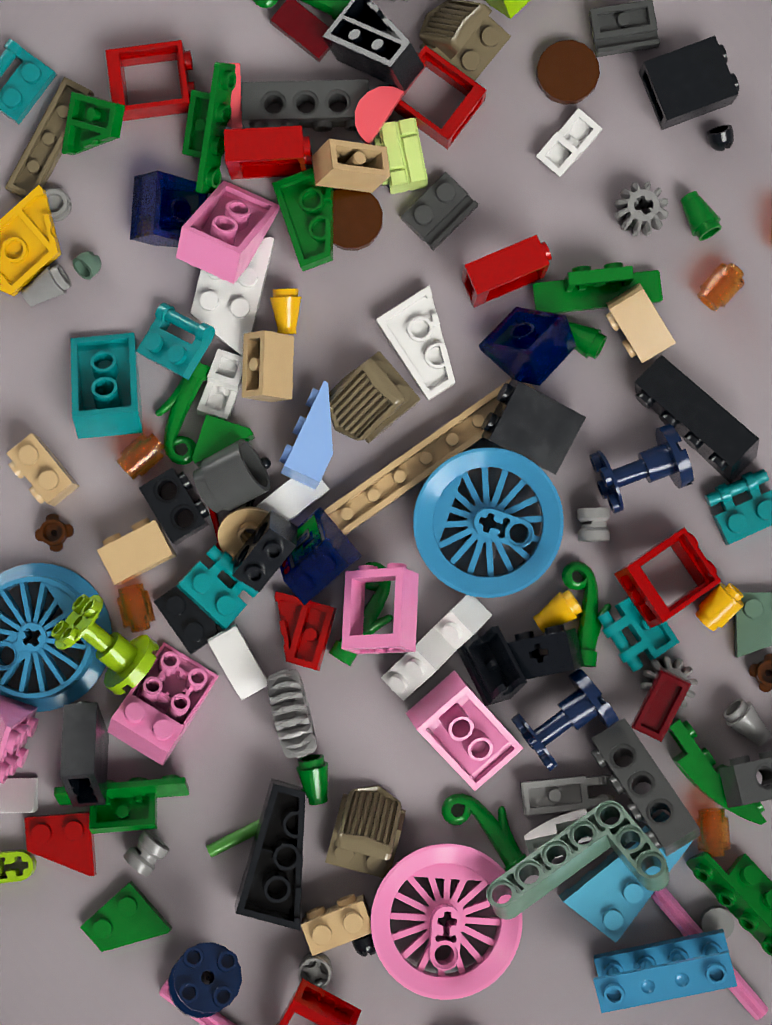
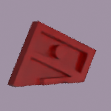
M276 591L275 602L278 603L281 620L279 624L281 634L284 637L285 644L283 647L286 662L319 671L337 608Z
M90 811L25 817L27 851L85 875L95 876L97 873L94 834H91L89 830Z

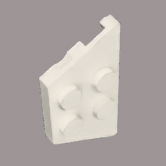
M272 237L262 240L248 267L234 284L202 269L200 271L190 314L200 323H207L214 327L215 335L240 356H243L244 334L251 333L254 330L275 239Z

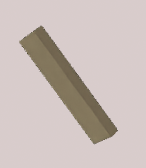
M66 77L63 78L5 186L8 191L21 198H25L38 185L43 188L45 187L62 155L71 92L94 96L91 90Z

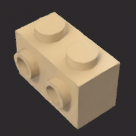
M329 138L312 155L315 186L372 193L390 177L387 147Z
M640 283L607 302L610 312L606 314V317L615 331L621 328L627 339L622 341L631 358L637 355L640 361L644 363L676 343Z
M267 330L244 334L242 398L266 402L292 400L293 335Z
M30 433L6 453L12 460L8 464L9 467L20 479L24 476L32 485L29 491L40 504L45 501L47 504L55 507L79 487L42 439L33 433Z
M149 518L143 519L131 526L132 532L122 537L120 533H117L102 541L104 546L97 549V552L114 585L120 586L177 556L159 521L153 520L150 522Z
M350 894L336 901L337 905L326 909L324 906H319L305 913L306 917L302 918L301 927L312 956L371 934V913L364 894L357 897L355 894Z

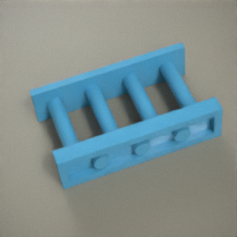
M723 929L594 955L598 977L593 978L601 1013L737 986Z

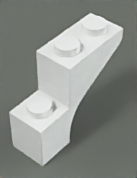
M466 595L416 643V652H407L381 679L404 701L431 677L457 649L469 640L492 614L476 597Z

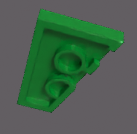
M313 167L273 182L272 185L302 271L304 272L333 261L334 188L315 186Z

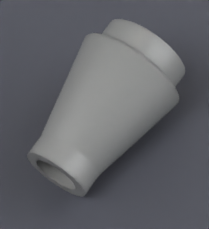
M57 264L53 267L48 266L21 293L26 302L33 307L38 303L67 293L66 289L71 287L72 284L65 271Z
M740 698L731 703L725 710L723 717L727 720L726 724L754 742L756 746L765 744L771 737L772 733L766 728L751 702H745Z

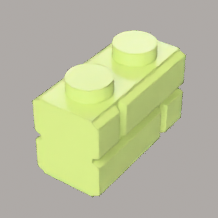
M416 118L385 123L374 139V145L387 147L390 177L382 183V186L388 185L390 194L426 188L428 178Z

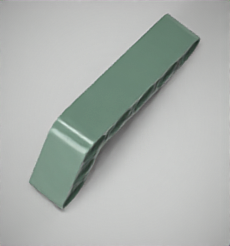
M608 800L597 805L495 879L488 886L486 897L494 913L499 918L504 920L512 919L609 848L615 851L647 890L660 891L664 889L669 883L670 874L663 854L624 807L616 801ZM611 817L619 818L615 824H605V821ZM585 836L592 837V840L587 844L578 843ZM636 841L640 843L635 849H625L626 844ZM565 856L563 862L559 864L551 863L555 857ZM651 866H657L661 868L660 871L654 875H648L645 873V871ZM531 875L539 876L532 884L524 883L527 877ZM511 895L508 902L504 904L497 903L501 896Z

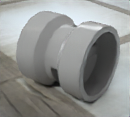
M609 508L577 509V519L581 522V529L578 531V542L610 541V530L607 528V520L610 518Z
M144 830L138 837V844L135 847H130L123 857L136 871L148 877L155 869V862L158 859H163L170 850L156 835L148 830Z
M308 953L300 963L298 971L299 982L303 978L324 989L331 978L332 965L330 959L323 953L314 956Z

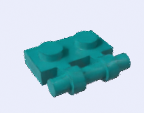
M764 469L755 473L747 472L741 475L740 480L729 485L723 483L716 486L715 491L705 495L706 502L710 507L721 503L724 510L713 516L726 545H730L772 525V490L761 494L759 489L760 484L769 481V477ZM747 491L750 500L735 506L732 497Z
M213 545L206 552V555L214 563L207 568L201 561H198L176 586L222 629H226L247 606L238 595L245 590L253 598L259 592L232 576L234 563L231 560L233 557L226 551L223 553ZM222 570L235 581L230 588L217 577Z
M629 597L615 605L621 616L618 620L615 621L609 611L597 617L604 627L602 629L606 638L610 637L620 652L618 654L619 658L623 663L627 662L632 672L644 666L638 657V654L642 651L645 652L651 661L679 643V640L666 621L650 628ZM627 626L637 640L632 646L621 631Z

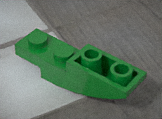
M674 718L668 732L682 752L672 758V760L686 778L704 795L726 810L759 825L767 822L761 814L765 811L761 802L728 808L719 773V768L727 766L721 764L714 769L715 759L705 747L699 748L694 740L697 734L687 720L681 722L680 719Z

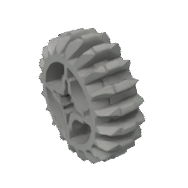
M286 669L269 675L267 679L268 695L277 735L284 755L288 758H301L315 752L317 741L300 673L296 669Z

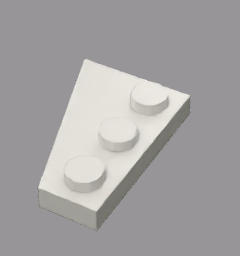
M429 285L376 319V323L428 401L455 384Z

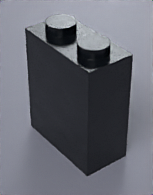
M716 36L643 62L639 74L661 130L731 105L738 96L739 83L734 73L730 74L726 64L728 61L726 50L722 44H718Z
M511 379L509 384L505 383L497 397V400L500 402L494 413L490 412L485 418L482 425L484 430L482 437L509 451L523 455L539 467L556 475L586 417L520 381Z
M79 701L75 704L64 705L60 778L73 807L106 805L109 733L107 732L108 730L97 702Z

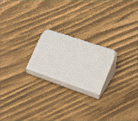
M7 778L4 784L0 783V813H33L38 811V778Z

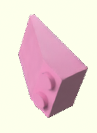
M223 180L181 227L176 258L234 284L251 262L278 214L280 206Z
M455 670L406 712L416 730L474 791L524 749Z

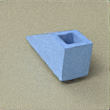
M323 381L320 390L312 389L305 404L311 408L307 418L299 417L292 432L298 437L293 446L286 445L279 462L285 464L281 474L315 490L333 455L329 387L326 381Z

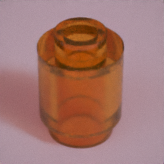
M720 263L700 286L701 290L697 294L698 298L713 311H717L720 307H725L745 285L742 278L744 273L733 263L728 265Z
M142 433L120 452L122 456L116 461L134 480L139 475L141 477L144 476L165 457L161 452L165 446L153 433L148 437Z
M143 583L118 589L119 597L116 599L124 629L131 628L132 633L151 629L150 623L156 620L149 592L144 589Z
M699 809L698 817L695 818L701 835L697 837L698 850L706 851L711 857L725 856L724 850L731 849L729 817L725 816V809Z

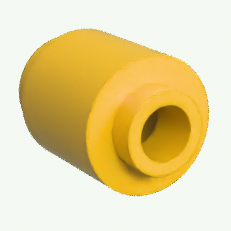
M719 583L698 605L700 609L695 614L710 630L715 631L718 627L723 628L744 606L741 600L744 595L731 583L727 586Z

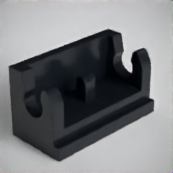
M499 626L491 627L483 636H480L479 632L475 633L457 649L485 706L511 699L527 683Z

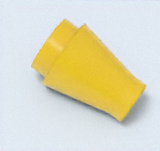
M273 289V297H270L277 325V333L297 334L296 326L302 298L298 297V289Z
M568 589L564 593L559 591L538 614L533 616V619L544 633V628L577 619V615L583 609Z

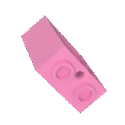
M388 563L387 568L378 569L377 566L360 565L358 570L345 571L341 649L355 654L416 652L419 574L407 569V565L403 563ZM395 581L393 633L363 635L365 583Z

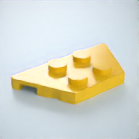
M40 185L0 219V291L12 296L17 295L61 255L47 194Z

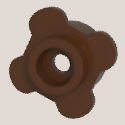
M49 514L40 529L36 530L35 537L38 541L48 544L51 551L59 552L63 549L65 540L73 536L74 528L72 525L64 524L60 521L57 514ZM53 530H57L56 536L52 535Z
M766 654L764 660L758 664H751L748 672L750 676L756 678L761 691L770 692L772 690V654ZM766 670L771 671L770 676H766Z

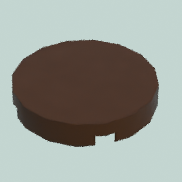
M574 40L558 41L550 45L541 54L536 68L537 83L540 89L551 101L563 105L577 104L588 97L595 90L600 75L599 62L594 52L585 44Z
M346 189L335 190L333 195V245L347 251H357L368 247L374 242V239L377 238L382 229L383 212L379 201L369 192Z

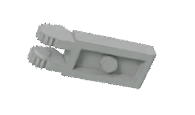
M579 775L521 781L523 814L527 816L575 811L584 808L590 809V806H597L604 801H614V796L609 794L588 797L587 786L607 785L610 783L608 778L611 775L589 777Z

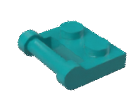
M9 39L4 45V52L0 56V78L15 58L19 59L22 63L0 90V112L19 125L57 75L51 68L28 53L15 41Z
M162 303L156 310V319L136 352L189 380L215 336V329L207 323L199 324L176 312L173 306ZM170 324L195 335L193 343L190 344L167 332Z

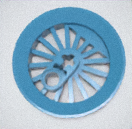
M477 448L464 451L449 458L428 477L416 501L413 529L416 545L422 559L440 581L466 595L495 598L507 596L525 589L546 572L560 548L564 529V516L560 497L555 486L538 465L523 455L506 449ZM488 467L501 468L502 472L490 502ZM481 468L483 502H481L467 473L469 470ZM508 472H512L520 477L521 480L498 504ZM462 478L476 504L475 506L457 491ZM525 484L531 488L535 496L504 510ZM456 498L470 512L452 507L454 499ZM537 501L539 503L541 516L516 517L511 515ZM449 513L467 518V520L447 521ZM488 513H491L496 525L495 527L489 526L487 531H484L479 519L481 517L486 518ZM541 522L539 536L534 535V530L530 523ZM515 524H523L527 529V535L522 541H513L510 538V529ZM468 527L440 541L444 528ZM471 534L450 560L441 552V548ZM478 540L467 572L456 567L454 564ZM532 541L537 542L530 555L522 549ZM484 542L486 543L488 576L473 574ZM492 542L495 543L508 572L494 575ZM502 543L512 547L525 561L516 568H513Z
M46 563L24 564L8 569L0 574V596L3 597L19 621L17 622L0 610V619L16 629L0 627V634L9 635V637L0 641V670H7L0 680V695L38 707L36 712L51 711L75 702L85 695L99 680L106 665L96 658L97 649L81 638L83 643L76 642L71 646V648L86 650L82 662L79 663L54 646L55 639L51 636L55 625L61 620L65 621L73 612L71 609L72 605L79 596L83 594L88 597L99 595L95 588L83 577L67 568ZM41 582L34 613L28 583ZM20 585L25 615L8 591ZM49 590V592L54 598V601L52 602V604L43 616L47 593ZM103 602L102 610L95 623L109 634H112L111 620ZM60 607L63 614L49 622ZM31 631L41 633L37 638L39 644L29 643L26 645L24 643L33 637ZM5 647H10L15 654L13 662L9 665L5 664L1 658V653ZM50 653L76 669L68 680ZM43 659L60 683L59 686L48 690ZM34 661L40 692L32 693L27 692ZM24 665L19 690L7 685L17 669Z

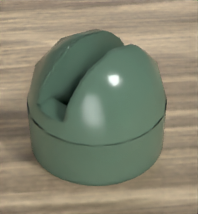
M91 251L83 252L73 259L75 271L87 280H90L99 272L102 264L98 255L94 256V253Z

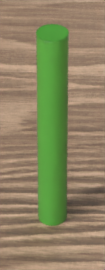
M259 819L207 845L206 848L209 855L214 857L254 837Z

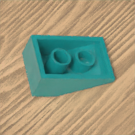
M135 333L70 338L72 418L78 439L143 433Z

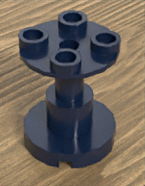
M671 424L656 429L657 446L638 453L637 461L612 470L608 460L601 451L589 455L594 471L596 473L599 472L602 479L597 481L599 492L603 499L607 498L614 514L624 510L619 488L646 478L651 483L670 476L675 486L679 489L693 484L694 475L686 449L681 450L678 442L682 440Z
M579 668L568 676L576 691L557 704L560 711L534 731L519 713L511 718L515 726L522 733L523 738L539 755L538 757L549 771L556 768L558 764L545 746L573 726L576 730H579L596 716L607 728L619 720L608 701L605 702L601 696L600 690L585 672Z
M213 942L199 943L188 948L172 967L168 978V994L178 1010L184 1015L193 1018H206L229 1006L238 995L242 983L241 967L236 954L225 946ZM201 975H205V979L210 981V984H204L201 980Z

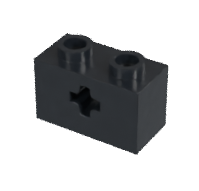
M564 624L544 628V635L534 636L533 631L515 634V641L507 643L526 680L584 667L576 628L565 630ZM547 648L548 655H541L539 649Z

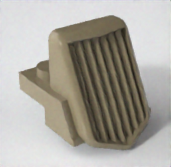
M446 0L425 15L419 32L420 40L423 43L419 48L423 49L426 45L475 81L511 36L489 17L492 10L485 4L465 0Z
M380 351L346 375L329 392L330 415L335 431L357 441L365 439L368 444L421 400Z
M379 785L355 788L348 795L343 793L325 863L384 878L392 868L406 810L402 809L400 801Z

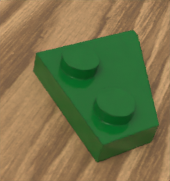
M71 92L62 153L76 155L120 138L125 105L82 93Z
M132 881L80 927L101 952L164 935L172 930L171 925Z

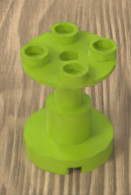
M83 594L73 603L71 608L73 612L65 621L61 620L55 625L51 636L55 639V646L59 650L71 647L81 638L97 649L96 658L108 667L104 676L105 686L115 695H122L126 693L123 689L126 685L134 688L147 675L157 658L152 652L153 650L159 651V645L148 635H140L129 642L118 632L112 634L106 632L95 623L103 607L102 597L99 595L88 597Z

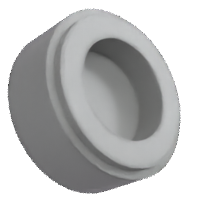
M46 189L53 221L64 220L71 212L72 203L70 198L62 189Z
M708 907L700 916L699 924L703 932L723 929L727 939L734 930V919L723 907Z

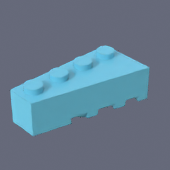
M662 812L653 820L664 822L669 818V815ZM644 826L642 828L644 833L649 831L647 826ZM636 841L626 844L625 849H635L640 843ZM692 841L667 857L662 849H659L666 859L669 872ZM615 851L607 856V859L593 870L588 871L576 884L562 892L559 897L566 905L617 943L655 891H650L643 887ZM651 866L645 871V873L648 875H654L658 873L661 868L657 866Z

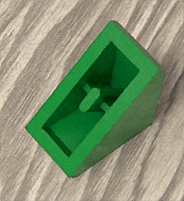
M206 414L192 459L200 467L201 462L209 456L240 439L249 442L255 439V436L250 428Z

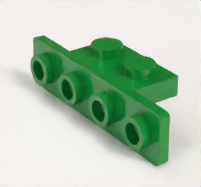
M215 62L210 93L191 90L182 154L200 158L196 192L213 193L221 182L220 166L222 155L225 152L224 129H226L231 117V94L236 85L235 64Z
M621 262L609 263L604 265V269L591 270V266L574 267L572 272L567 273L564 280L533 284L536 315L608 308L607 302L638 283L642 285L652 303H660L663 300L660 272L653 270L633 273V266H623Z
M170 774L162 776L161 779L152 780L143 777H134L127 782L107 780L106 805L90 806L89 830L91 834L157 829V798L189 795V786L186 778ZM64 785L63 787H55L54 796L59 805H72Z
M706 851L689 858L686 864L693 871L694 876L713 892L718 902L727 907L738 919L739 924L754 936L767 954L772 956V881L746 853L738 856L727 872Z

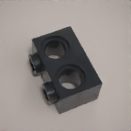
M170 468L139 487L171 542L177 545L207 527L209 523L205 518L210 514L201 499L194 501L189 492L193 486L183 471L178 474L174 468ZM167 483H174L177 487L176 495L169 500L163 499L161 496L162 487ZM184 510L192 511L194 516L192 524L188 527H180L177 521L178 515Z
M270 510L235 555L232 576L260 592L297 546L298 527Z

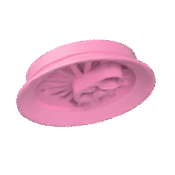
M452 843L422 847L398 861L380 883L371 909L370 927L373 944L380 961L388 973L410 991L424 997L440 1000L464 998L482 991L495 982L510 965L518 949L522 933V913L507 920L499 917L466 916L491 905L488 899L468 906L465 905L487 885H490L495 879L504 874V869L481 851ZM414 877L428 878L435 901H433ZM435 878L443 879L442 898ZM451 879H458L450 896ZM408 880L429 906L398 892V890ZM467 880L478 881L459 899ZM511 895L501 896L497 903L504 904L508 902ZM394 898L424 913L391 911ZM444 912H447L452 920L446 921V925L443 926L438 921V918L444 917ZM390 919L423 921L391 933ZM465 924L496 925L497 928L492 939ZM423 931L401 952L397 950L394 944L395 940ZM461 932L490 945L489 948L481 956ZM428 939L427 946L417 966H414L406 958ZM461 943L476 960L475 963L467 968H464L460 956ZM441 945L450 946L451 952L447 959L441 961L435 959V951ZM429 960L437 968V973L424 970ZM457 966L458 971L445 973V971Z

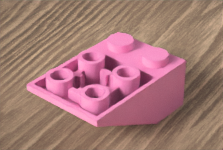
M165 642L155 654L157 658L147 675L130 690L112 716L107 731L162 766L180 741L219 675Z
M0 695V783L4 784L9 775L13 776L18 767H23L29 752L25 745L28 737L34 735L39 719L34 718L38 707Z

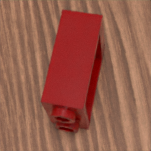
M182 40L105 50L112 102L125 105L123 121L188 113L191 90H196L194 81L189 82L188 70H193L192 55L190 50L185 51ZM177 60L182 98L129 105L124 67Z
M425 45L417 53L424 68L407 90L404 91V95L427 67L466 97L442 129L402 100L399 101L394 111L405 119L416 118L417 127L448 150L485 101L487 90Z
M302 125L224 129L225 163L231 180L289 177L306 170V165H312L310 136H304Z
M534 235L465 264L461 279L473 307L543 279L552 256L546 242L540 243L538 236Z
M685 527L671 534L614 573L650 628L664 623L722 582L717 575L715 566L705 558L699 549L696 538L691 533H688ZM671 546L697 586L666 606L641 566Z
M302 978L276 1025H288L294 1012L317 1025H356L361 1009Z

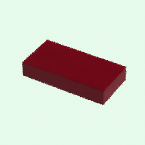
M286 0L270 19V23L318 62L330 50L322 37L329 27L296 0Z
M660 668L631 727L662 742L692 685L691 682Z

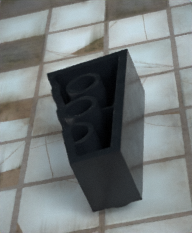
M660 355L634 382L637 400L648 409L651 407L659 414L660 420L665 425L671 424L684 441L696 450L730 484L757 457L759 438L664 356Z
M271 778L234 905L236 914L299 931L306 794L303 787Z

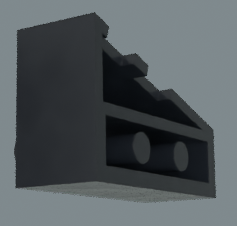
M351 0L322 36L338 61L403 91L407 90L424 68L411 42L391 20L386 18L380 8L371 0Z

